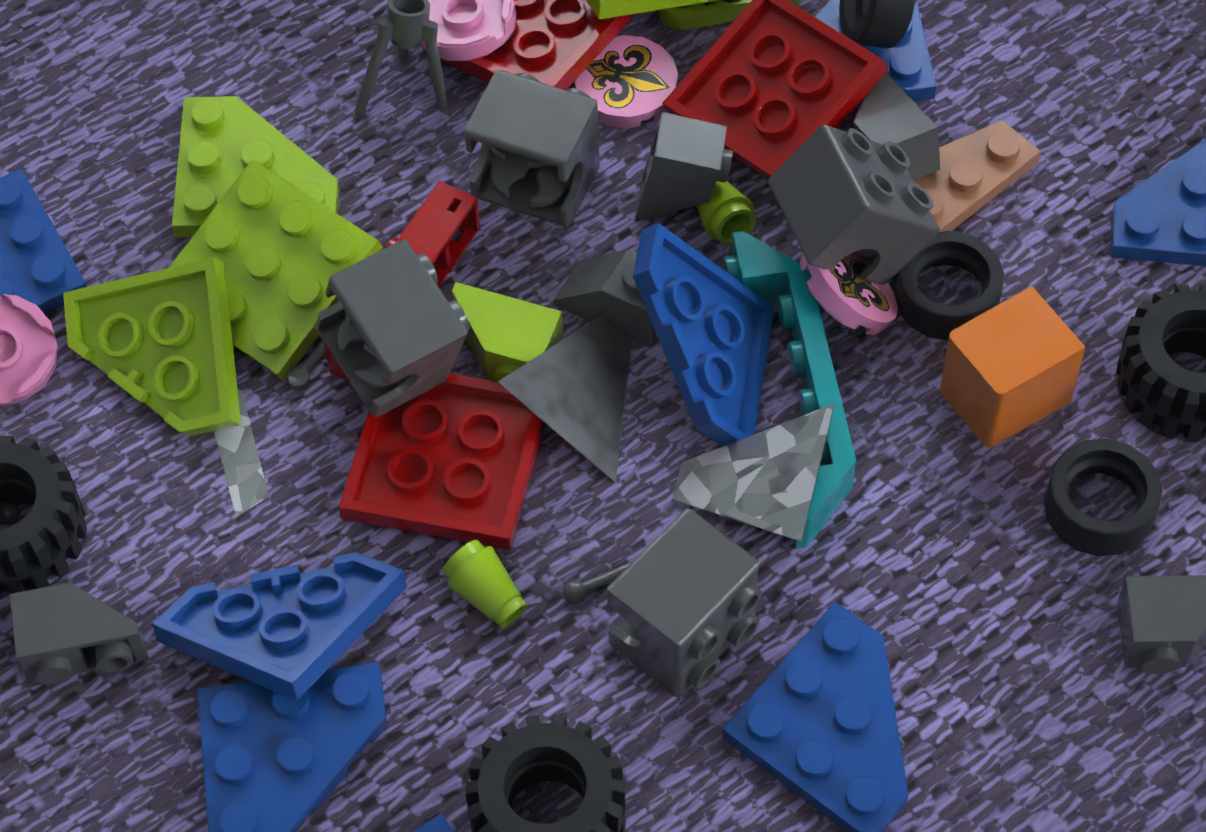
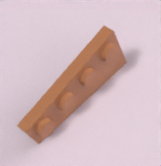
M1000 120L939 147L940 170L914 180V182L922 187L931 197L933 208L930 212L939 226L940 232L952 231L1038 164L1041 151L1003 120Z

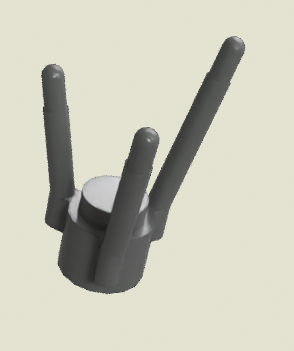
M388 0L387 18L378 21V35L355 107L356 116L361 117L365 114L389 40H391L394 46L399 48L398 56L401 60L408 58L410 49L418 48L421 46L422 41L425 42L437 106L440 110L447 108L446 89L437 44L438 24L429 20L430 3L428 0Z

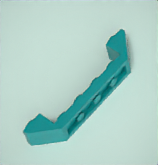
M744 231L732 233V255L723 256V269L769 303H777L782 329L791 328L794 341L788 342L790 368L793 376H803L805 389L799 390L801 415L803 416L834 404L802 541L794 540L795 549L808 547L852 490L856 457L818 302L810 292L807 281L811 278L809 270L804 269L802 271L799 262Z

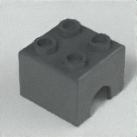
M496 70L464 128L465 144L468 152L472 153L478 142L482 143L478 161L469 177L471 195L489 203L569 227L600 167L598 102L579 89L569 88L563 90L541 83L537 78L527 73L511 74L502 70Z
M820 125L768 179V184L808 263L813 266L831 270L844 257L853 253L862 257L867 266L859 275L860 278L884 285L940 232L939 226L930 212L933 208V201L929 194L912 179L907 169L911 162L905 151L891 141L881 144L869 140L856 129H849L845 132L827 125Z
M401 240L331 275L325 295L327 298L336 295L339 302L320 311L315 324V329L371 415L375 418L447 381L469 330V322L462 307L455 300L447 301L436 285L438 277L430 259L423 253L416 255L407 240Z
M690 508L685 509L607 587L608 606L625 619L619 627L613 622L610 623L608 627L609 644L675 697H681L691 685L697 689L702 688L716 673L720 665L718 657L731 644L737 648L744 645L759 625L760 619L755 616L756 604L762 594V591L757 588L758 560Z

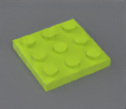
M252 159L170 267L211 257L223 261L233 347L284 381L287 378L288 372L295 368L319 336L315 329L319 312L339 302L336 295L329 298L325 295L330 276L384 248L376 238Z

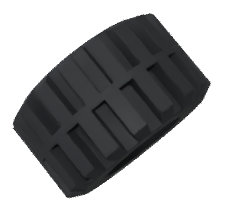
M1188 284L1177 285L1173 294H1170L1165 289L1154 293L1151 302L1144 300L1137 307L1135 317H1131L1117 362L1116 374L1119 377L1116 385L1119 395H1127L1124 405L1131 414L1138 411L1143 413L1140 423L1145 427L1151 429L1157 424L1163 427L1162 436L1174 439L1175 433L1180 432L1186 434V442H1199L1201 434L1206 433V373L1185 369L1169 357V354L1189 352L1206 358V285H1200L1199 291L1190 290Z
M0 436V504L2 502H9L10 504L29 503L33 505L30 512L20 522L0 530L1 598L3 590H9L13 594L23 592L25 587L34 584L37 589L48 587L50 585L47 577L53 573L62 578L70 570L66 562L67 557L78 559L83 549L79 539L86 538L87 525L84 520L86 514L71 474L64 461H59L57 453L48 446L40 450L38 442L25 437L20 444H16L13 436Z
M554 714L552 723H540L539 715L526 717L527 726L517 729L512 721L501 727L502 739L500 741L489 736L481 745L483 759L477 757L472 759L469 767L470 781H466L465 790L471 832H624L625 780H623V769L618 756L611 757V744L602 735L592 740L591 726L581 721L577 723L574 729L567 727V716ZM542 781L564 783L575 789L583 798L581 805L572 815L564 820L550 824H538L527 821L518 816L510 806L523 789Z

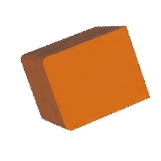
M1031 286L950 332L940 393L983 445L991 448L1072 401L1086 347Z

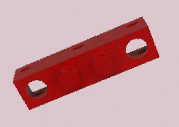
M438 181L399 238L393 237L385 248L401 240H407L416 255L423 253L430 259L437 273L438 282L436 285L439 288L480 229L477 197ZM458 229L464 231L458 241L452 240ZM324 343L330 374L350 382Z

